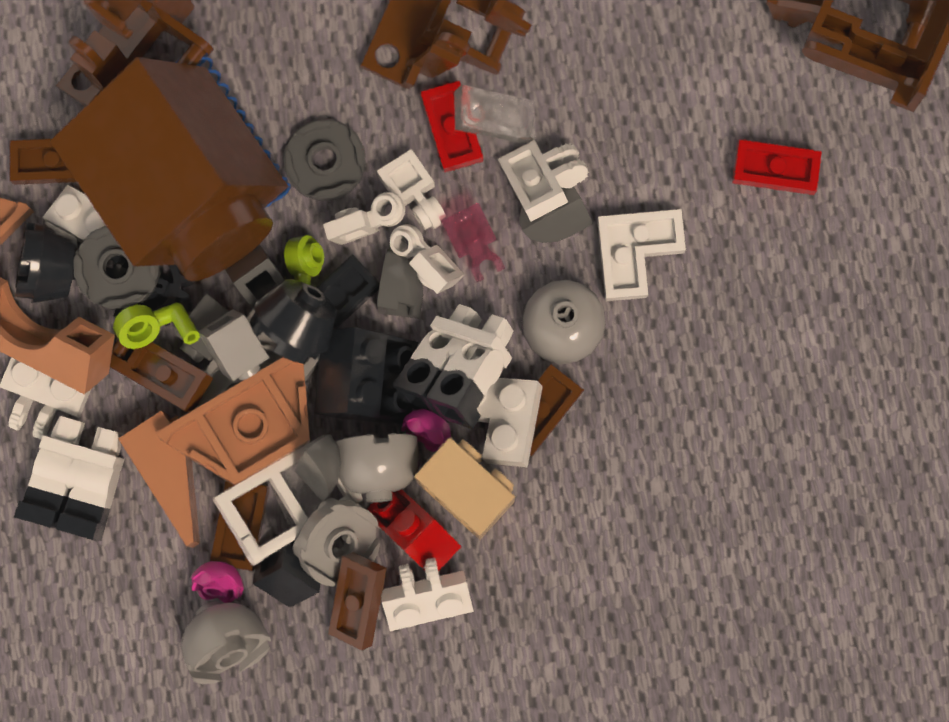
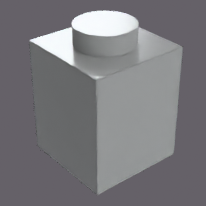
M234 309L198 331L222 374L232 381L237 378L240 381L250 378L261 369L260 364L269 359L244 314Z

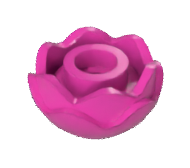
M418 409L409 413L403 419L401 431H406L407 435L417 436V442H422L426 449L431 452L438 451L451 438L448 422L431 411Z
M206 562L198 567L191 576V591H197L204 600L218 598L223 603H231L243 593L244 584L242 577L235 567L226 563Z

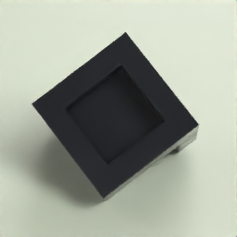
M295 540L256 564L252 583L288 607H292L318 594L321 585L301 567L299 558L293 551Z

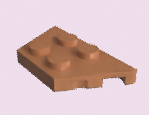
M282 357L156 433L161 441L235 486L310 443L304 364Z

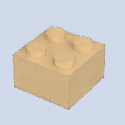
M449 438L414 477L418 485L481 540L514 503L515 496L511 493L514 485L496 468L491 473L486 471L479 464L482 461L480 459L482 456L465 440L462 439L459 444H456Z

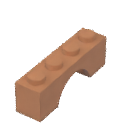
M0 277V352L84 395L109 374L114 334L81 317L76 318L64 329L57 330L43 327L31 320L19 308L12 296L8 281Z

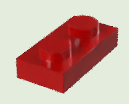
M456 81L421 91V99L443 172L446 173L483 162L482 151L461 82Z
M739 139L736 148L732 184L815 195L818 187L822 151Z

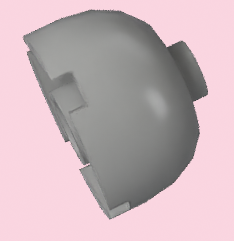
M571 280L552 281L537 289L527 301L522 317L524 337L531 350L545 361L560 365L578 362L591 355L600 344L606 325L604 308L596 294L582 283Z
M388 434V438L374 439V435H367L336 441L341 460L339 479L351 492L366 494V502L391 501L392 492L406 488L413 481L418 469L417 436Z
M210 602L200 607L196 611V616L188 623L182 635L181 651L193 681L200 684H213L223 681L220 673L240 662L239 673L258 663L268 653L270 647L267 641H271L257 614L246 606L238 603L219 604L218 602Z

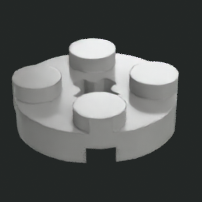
M328 498L319 505L318 509L303 525L299 537L293 544L294 554L299 558L303 570L317 582L325 586H337L336 582H338L343 555L354 552L373 562L375 561L380 546V541L376 538V527L379 528L378 522L372 513L356 502L350 500L338 501L334 498ZM343 535L344 546L341 549L335 547L332 550L335 540Z

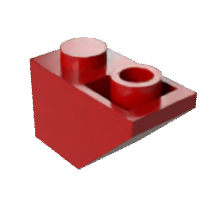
M402 489L392 492L391 501L373 502L366 509L376 518L378 526L424 571L425 560L435 558L439 571L462 547Z

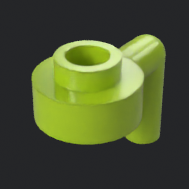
M305 235L289 239L284 249L285 263L294 280L310 285L311 277L317 276L320 273L325 257L321 245L312 236Z
M173 303L155 311H152L145 305H133L122 310L116 316L113 323V329L120 343L130 349H138L149 345L158 336L160 327L171 322L174 323L186 344H194L200 338L198 330L184 306L180 303Z

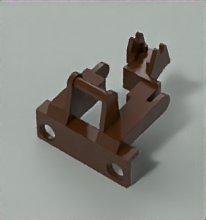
M83 0L82 2L104 26L99 32L94 30L85 42L74 35L69 39L67 43L75 51L70 58L73 65L57 83L56 87L86 107L137 57L142 58L163 31L190 45L177 63L196 66L204 55L209 57L214 48L206 40L182 24L195 8L191 0ZM80 73H83L92 83L88 89L83 91L76 90L74 87V80Z
M389 0L360 68L406 89H410L415 85L419 74L433 79L458 66L460 61L498 75L502 68L499 62L511 34L525 37L526 33H529L532 24L523 19L525 11L508 0H457V4L485 17V21L497 26L484 55L470 47L468 40L472 33L471 31L443 19L451 0ZM388 45L396 49L399 59L394 67L385 68L377 62L375 55L377 49L381 46Z
M767 0L766 2L772 18L776 21L784 20L788 23V26L793 28L806 22L813 24L802 48L804 56L817 63L893 90L894 93L890 103L911 112L916 110L925 97L949 43V0H899L909 4L908 18L906 20L908 28L901 44L861 29L860 26L863 19L831 8L833 0Z

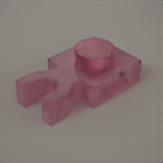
M479 202L440 221L458 258L460 259L469 254L471 258V273L476 282L484 279L479 270V266L484 260L492 261L497 272L505 269L500 257L492 253L488 247V244L497 239Z

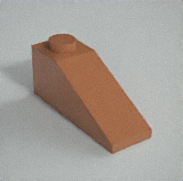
M161 410L118 439L185 545L194 548L200 544L192 459L159 439L156 432L179 419L177 415L171 419L168 414Z

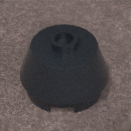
M45 220L43 224L26 222L23 232V239L25 241L22 244L17 267L15 297L31 299V304L68 297L72 280L76 281L74 277V257L77 250V237Z
M289 279L283 281L255 303V312L250 318L252 331L256 336L264 332L268 338L274 341L277 346L273 351L278 355L293 362L304 364L308 357L316 360L321 353L329 349L337 312L333 304L317 288Z

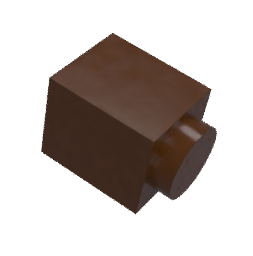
M137 57L50 140V143L134 267L177 265L188 281H199L218 274L252 252L268 236L273 227V221L264 208L289 187L207 68L202 66Z

